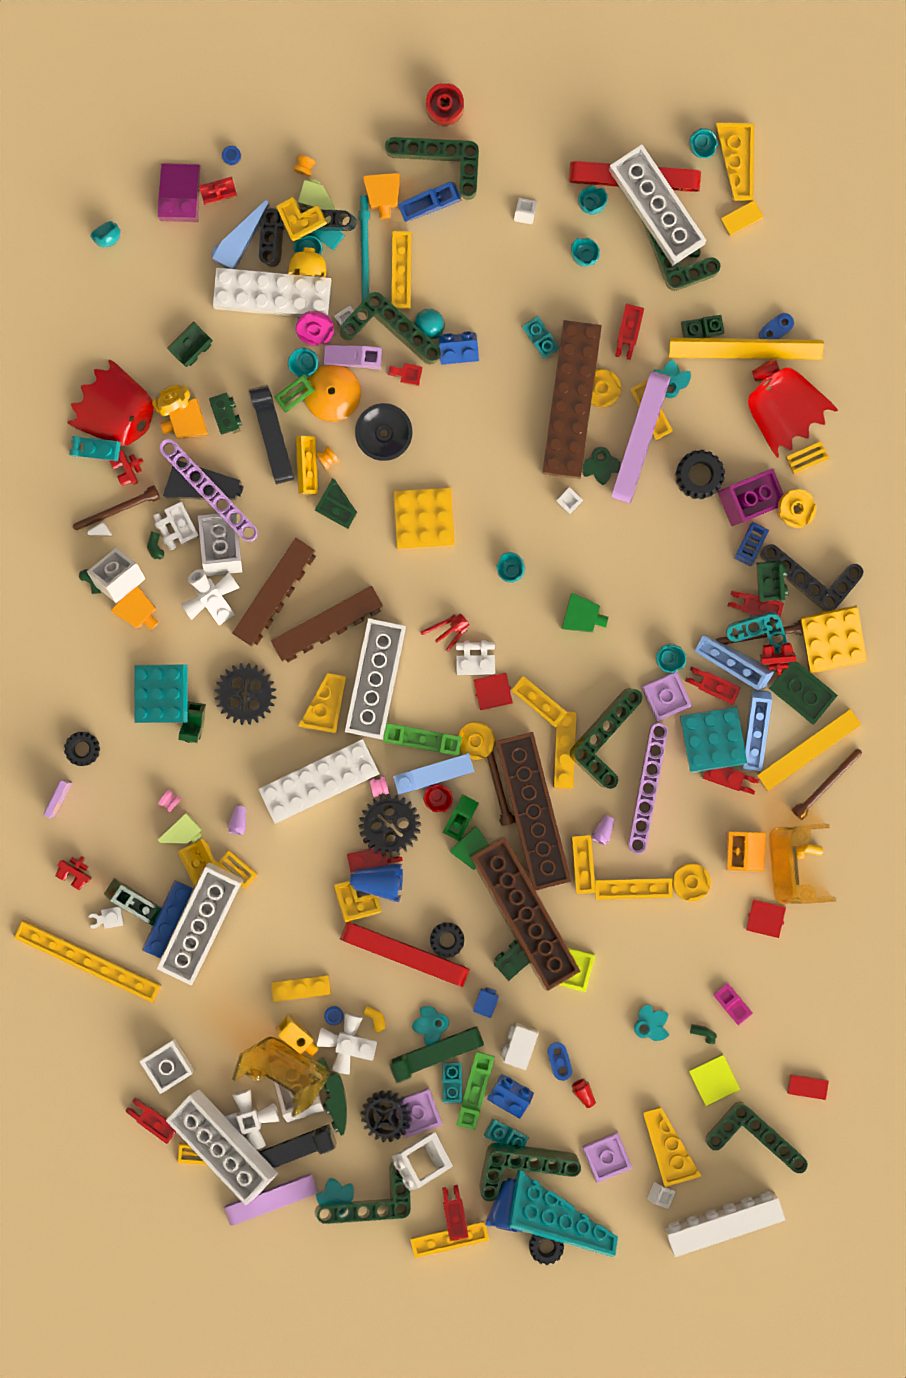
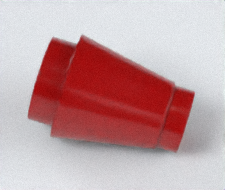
M776 360L767 361L752 371L755 382L765 380L770 375L780 371Z
M583 1078L572 1084V1092L586 1108H591L596 1104L588 1081Z

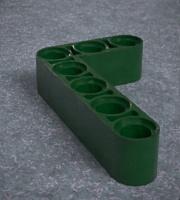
M391 137L386 141V154L391 158L461 162L460 195L466 200H471L476 196L479 148L475 142ZM397 144L399 149L392 152L389 150V146ZM416 145L418 150L412 153L408 151V147ZM435 146L437 151L431 154L427 152V148ZM454 147L456 152L450 155L446 152V149ZM473 148L476 152L469 156L465 153V150ZM469 166L475 170L470 175L464 172V169ZM465 186L473 187V192L470 194L463 191Z
M643 222L668 289L678 291L713 278L718 274L721 265L719 260L713 257L683 268L680 267L679 262L670 268L666 267L664 260L668 258L657 247L656 240ZM709 263L714 264L716 271L709 272L706 265ZM695 270L698 273V277L693 279L689 277L688 272ZM672 277H678L680 279V284L673 285L670 279Z
M378 292L370 293L343 322L339 331L340 336L344 340H352L375 317L424 363L434 364L441 356V350L438 345ZM370 299L378 300L379 305L372 306ZM384 312H391L393 319L385 318ZM357 313H364L366 320H360L357 317ZM398 325H405L407 332H401ZM346 326L352 327L353 330H354V333H353V334H348V333H346L345 330H344V327H346ZM415 337L419 338L422 342L421 345H415L412 339ZM427 351H434L436 357L429 358L427 356Z
M627 688L623 690L570 750L572 760L603 788H615L618 784V776L595 753L642 702V694L637 689ZM631 692H633L635 695V698L632 702H630L628 699V696ZM620 706L622 713L620 716H617L616 709ZM605 721L609 722V728L607 730L603 729V723ZM592 735H595L597 741L592 745L590 738ZM583 749L584 756L579 759L577 752ZM593 762H596L597 769L592 772L591 765ZM610 775L611 781L606 785L604 778Z
M478 1026L439 1040L436 1043L395 1057L390 1060L389 1067L395 1082L400 1083L410 1079L413 1073L479 1048L484 1045Z
M743 1102L735 1103L706 1135V1143L709 1148L717 1151L723 1148L741 1126H744L793 1172L800 1174L805 1172L808 1167L807 1160ZM744 1107L746 1110L745 1114L741 1117L737 1116L736 1110ZM758 1120L760 1122L759 1128L751 1129V1122ZM725 1122H732L733 1127L731 1130H723ZM768 1133L774 1134V1139L771 1142L765 1141V1136ZM713 1136L720 1137V1142L717 1145L710 1144V1139ZM782 1146L788 1147L786 1155L779 1154V1149ZM796 1159H801L803 1161V1164L800 1168H795L793 1166V1163Z
M492 1143L486 1150L479 1187L482 1198L485 1201L491 1202L498 1197L504 1168L575 1177L581 1172V1165L578 1156L571 1152ZM495 1153H500L499 1156H492ZM550 1161H556L554 1164H549ZM493 1170L496 1171V1172L493 1173V1174H490V1173H489L490 1171H493ZM487 1188H493L490 1191H485Z
M393 1161L389 1166L390 1199L322 1203L315 1208L314 1213L319 1222L323 1224L403 1219L409 1216L411 1211L410 1191L404 1185L401 1174H395ZM400 1184L404 1185V1191L399 1194L396 1193V1187ZM405 1204V1210L397 1213V1206ZM385 1205L386 1211L383 1214H378V1207ZM367 1207L366 1214L358 1215L359 1208ZM342 1208H347V1215L340 1217L339 1211ZM323 1209L329 1210V1215L326 1218L320 1217V1212Z

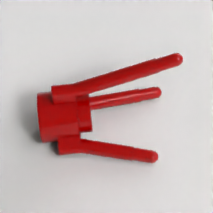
M461 613L457 616L454 614L450 618L421 631V635L450 623L451 628L435 640L438 643L452 631L456 633L459 631L446 648L448 652L459 638L467 632L466 628L469 626V623Z

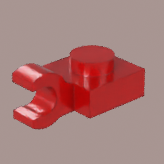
M404 363L403 369L390 366L388 375L401 377L400 383L419 386L423 367Z

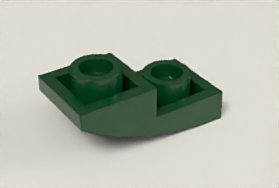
M721 315L681 322L683 338H707L724 334Z

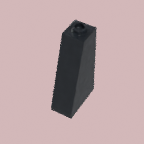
M178 460V467L183 468L187 465V463ZM172 466L163 496L168 499H204L183 475ZM199 467L229 500H236L237 496L241 497L244 488L241 485V480ZM194 472L191 475L193 482H197L201 478L199 472ZM207 486L204 489V494L207 496L214 493L212 486Z

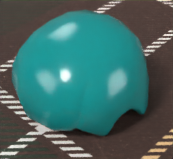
M700 128L691 134L689 148L696 157L707 159L715 154L718 141L710 129Z
M592 185L579 193L578 206L584 213L589 215L601 213L607 205L608 194L603 187L596 188Z
M109 221L97 227L90 234V237L99 247H111L119 240L121 230L116 223Z
M310 233L297 239L293 246L294 253L303 251V248H314L315 253L321 254L323 251L321 240L316 235Z
M577 238L571 245V256L577 265L588 267L598 261L600 249L598 244L590 238Z
M423 309L414 320V325L430 339L439 337L445 328L443 317L434 309Z
M310 348L296 349L288 358L290 372L297 377L302 375L310 376L318 368L319 359L317 354Z
M512 552L502 554L496 565L499 577L509 583L520 580L526 569L524 560L518 554Z
M666 644L656 653L657 665L663 671L674 673L685 666L687 660L686 653L676 644Z

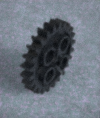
M240 663L239 669L233 665V671L230 672L226 669L227 676L220 675L223 681L216 682L220 686V689L214 690L219 693V696L214 698L215 700H220L217 707H223V710L220 712L221 714L228 713L226 719L234 717L233 723H236L238 719H240L241 725L244 724L245 720L251 725L252 719L259 723L258 717L261 716L265 719L264 712L271 713L268 707L275 706L271 702V699H277L276 696L272 695V692L277 691V689L271 688V685L275 682H268L271 675L264 676L265 669L258 672V665H255L253 669H251L250 663L247 664L246 668ZM249 677L247 692L251 693V695L247 696L246 710L242 711L244 696H241V692L245 691V679ZM235 678L242 680V686L239 689H235L232 686ZM255 680H259L261 683V689L258 691H254L251 688V684ZM233 697H237L240 700V705L237 708H233L230 705V700ZM253 699L259 702V707L256 710H251L249 707V702Z
M388 794L387 799L384 800L381 795L379 802L373 799V806L367 804L368 811L362 810L365 817L359 818L364 823L359 825V829L363 830L360 832L361 837L366 836L363 839L364 844L370 842L368 848L372 849L375 847L374 852L376 854L381 850L382 856L389 852L390 857H392L393 851L400 855V849L407 852L406 846L413 847L411 841H418L415 834H420L421 831L416 827L421 826V822L416 820L420 818V815L415 814L417 812L416 807L411 808V801L405 804V797L399 801L398 795L391 799L390 794ZM387 809L395 810L391 816L385 815V811ZM378 814L382 815L383 818H384L389 824H392V823H393L394 828H395L398 832H400L401 834H403V836L400 837L391 827H388V828H387V825H386L385 821H383V820H382L381 818H379L377 815H378ZM407 821L409 824L406 828H400V822ZM374 823H381V827L379 829H372V825ZM388 835L395 836L393 842L385 841Z

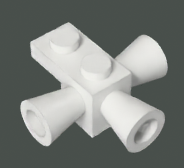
M198 569L189 575L188 582L195 587L194 589L199 597L181 605L191 620L205 606L218 625L235 615L222 596L240 588L230 572L216 585L211 578L207 579L203 569Z
M344 1013V1031H340L339 1036L321 1028L317 1047H336L335 1052L338 1053L331 1069L332 1071L350 1074V1056L373 1061L377 1041L356 1035L363 1017Z
M250 1089L234 1093L232 1096L240 1111L225 1115V1117L242 1134L247 1133V1141L256 1150L265 1147L267 1144L259 1130L262 1126L261 1123L280 1121L276 1104L273 1103L258 1111L257 1107H252Z

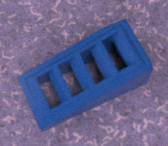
M752 522L734 558L748 566H752L769 530ZM752 530L755 531V532H757V533H759V534H761L762 537H759V536H757V535L751 533ZM748 538H751V539H753V540H755V541H758L759 543L756 544V543H754V542L748 540ZM745 544L748 545V546H750V547H752V548H754L755 551H753V550H751V549H749V548L744 547Z

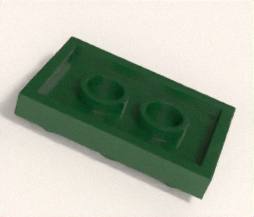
M797 661L790 662L788 669H784L781 675L769 687V690L812 725L818 721L838 696Z

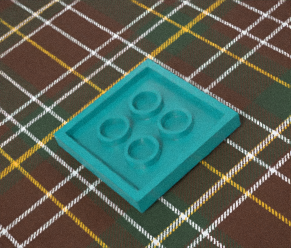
M135 665V723L187 722V665Z
M737 707L680 716L690 773L747 764Z

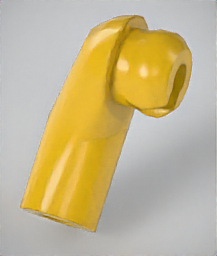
M813 844L797 846L794 849V857L803 859L804 853L820 856L823 853V847Z
M367 1006L363 1014L372 1018L373 1030L375 1032H382L386 1026L383 1014Z

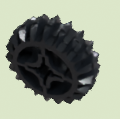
M384 1090L379 1091V1094L375 1092L372 1094V1097L366 1099L368 1103H364L362 1106L365 1110L361 1111V1115L366 1117L362 1118L361 1122L367 1123L364 1129L369 1128L371 1131L368 1135L371 1136L374 1133L375 1140H378L380 1136L382 1142H385L387 1138L389 1142H393L394 1138L399 1140L401 1135L404 1136L407 1133L406 1129L411 1127L408 1122L412 1121V1117L408 1115L412 1113V1110L406 1109L410 1104H404L402 1101L405 1097L402 1096L399 1099L398 1092H395L393 1096L391 1090H388L386 1094ZM378 1102H388L391 1103L392 1106L385 1107L384 1105H380ZM373 1110H375L374 1113H376V1115H377V1117H378L377 1122H375V1120H374ZM396 1110H398L400 1115V1123L398 1122L399 1119L396 1117ZM389 1111H391L390 1114H389V1116H388V1119H385V1120L382 1122V1120L385 1118V1117H384V1116L386 1115L385 1113H388ZM388 1125L390 1128L393 1127L395 1130H385L382 1129L381 1126Z

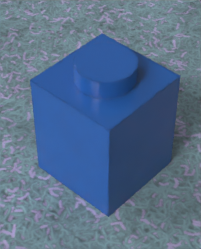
M485 987V990L480 989L473 1012L491 1018L499 998L496 990Z

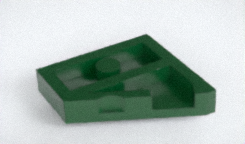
M332 478L315 511L349 529L357 515V511L336 480Z

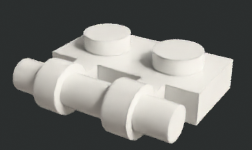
M182 501L164 510L167 515L166 518L162 519L160 513L153 516L156 522L155 526L160 530L163 536L162 540L165 545L167 544L169 550L176 548L174 540L177 538L183 545L199 537ZM169 523H171L175 531L171 535L166 527Z
M464 640V642L456 643V650H464V656H456L457 675H495V655H487V650L495 649V642H487V640L470 642V640ZM470 650H481V655L470 656Z

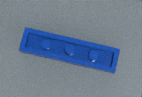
M174 880L142 948L144 952L161 958L193 890L192 887Z

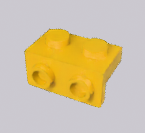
M204 839L177 851L194 886L198 884L209 862L219 867L218 862L210 852L209 845Z

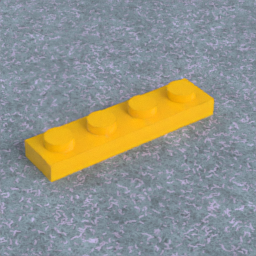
M392 231L391 304L397 309H411L412 231Z
M568 712L556 727L554 788L573 789L574 761L570 757V750L575 745L576 712Z
M672 878L595 880V899L673 898Z
M485 1221L468 1224L469 1238L450 1241L448 1229L410 1238L414 1258L490 1241Z

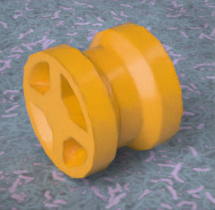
M298 154L297 164L293 166V170L302 175L310 176L311 167L315 165L316 161Z
M329 446L325 447L322 453L318 452L316 454L326 470L330 468L331 464L339 462Z

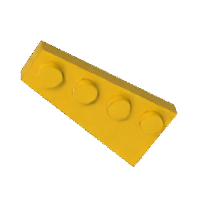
M716 123L733 201H753L754 123Z
M658 1107L644 1111L643 1116L664 1187L701 1177L663 1109Z

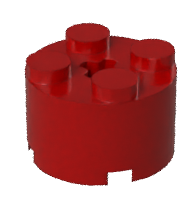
M440 83L433 86L426 97L428 117L434 123L443 127L456 123L464 111L462 92L458 87L449 83ZM442 102H448V107H442Z

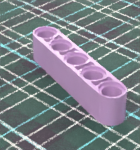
M308 1174L262 1191L246 1205L241 1200L224 1206V1210L230 1226L315 1195L318 1193V1189L312 1174Z

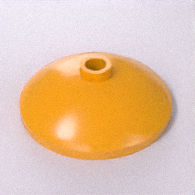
M323 365L307 378L316 391L304 400L310 412L317 418L329 422L340 421L349 417L358 407L361 398L360 384L356 376L346 367ZM330 388L335 389V393L332 395L328 393Z

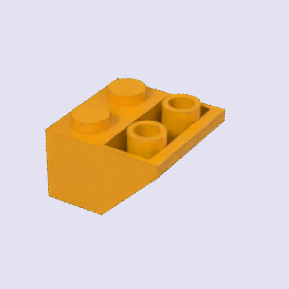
M727 831L725 869L734 871H764L766 833Z

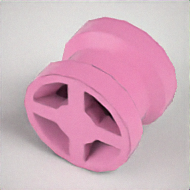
M384 775L380 776L379 779H369L374 797H378L382 793L385 795L389 794Z
M168 789L158 804L166 807L167 811L171 813L180 802L181 797L175 796L173 791Z

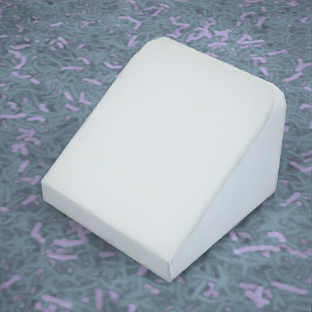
M518 198L514 221L533 224L537 201Z
M104 522L87 532L90 536H113Z
M654 1182L647 1200L655 1205L669 1209L676 1191Z

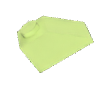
M314 179L304 180L298 200L299 206L311 209L318 205L321 210H336L323 185H320L321 182Z
M186 813L158 841L160 843L188 844L191 841L195 843L202 836L200 832L203 829Z

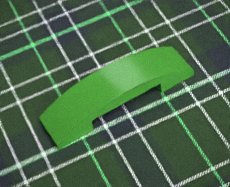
M386 723L383 742L459 756L462 737Z
M476 1051L457 1126L472 1130L476 1129L495 1056Z

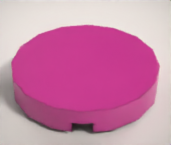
M308 311L298 318L296 331L301 341L312 346H318V344H326L332 339L334 324L326 314L319 311Z

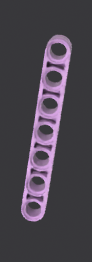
M654 371L650 373L613 489L612 498L631 503L669 385L670 376Z
M166 439L160 444L161 453L243 540L247 542L256 540L258 536L256 527L173 440ZM173 444L174 451L170 454L165 453V446ZM186 458L187 465L183 468L178 467V460ZM194 472L201 474V478L197 482L191 480V475ZM207 486L214 488V493L210 496L204 494V489ZM220 500L227 501V507L224 510H220L217 507ZM233 514L240 515L239 523H231L230 518ZM246 528L254 530L252 537L246 538L244 536Z
M655 723L650 727L628 841L629 849L636 854L645 851L668 735V729L662 723ZM657 726L662 727L664 730L661 737H656L653 733L654 728ZM653 745H657L660 748V753L657 756H653L650 753V748ZM649 764H654L657 768L656 773L653 775L648 774L646 771ZM645 783H651L653 786V790L649 794L643 791ZM642 802L649 804V810L645 813L639 809V805ZM640 820L646 824V828L643 831L636 829V823ZM636 839L642 841V848L640 850H634L632 847V843Z

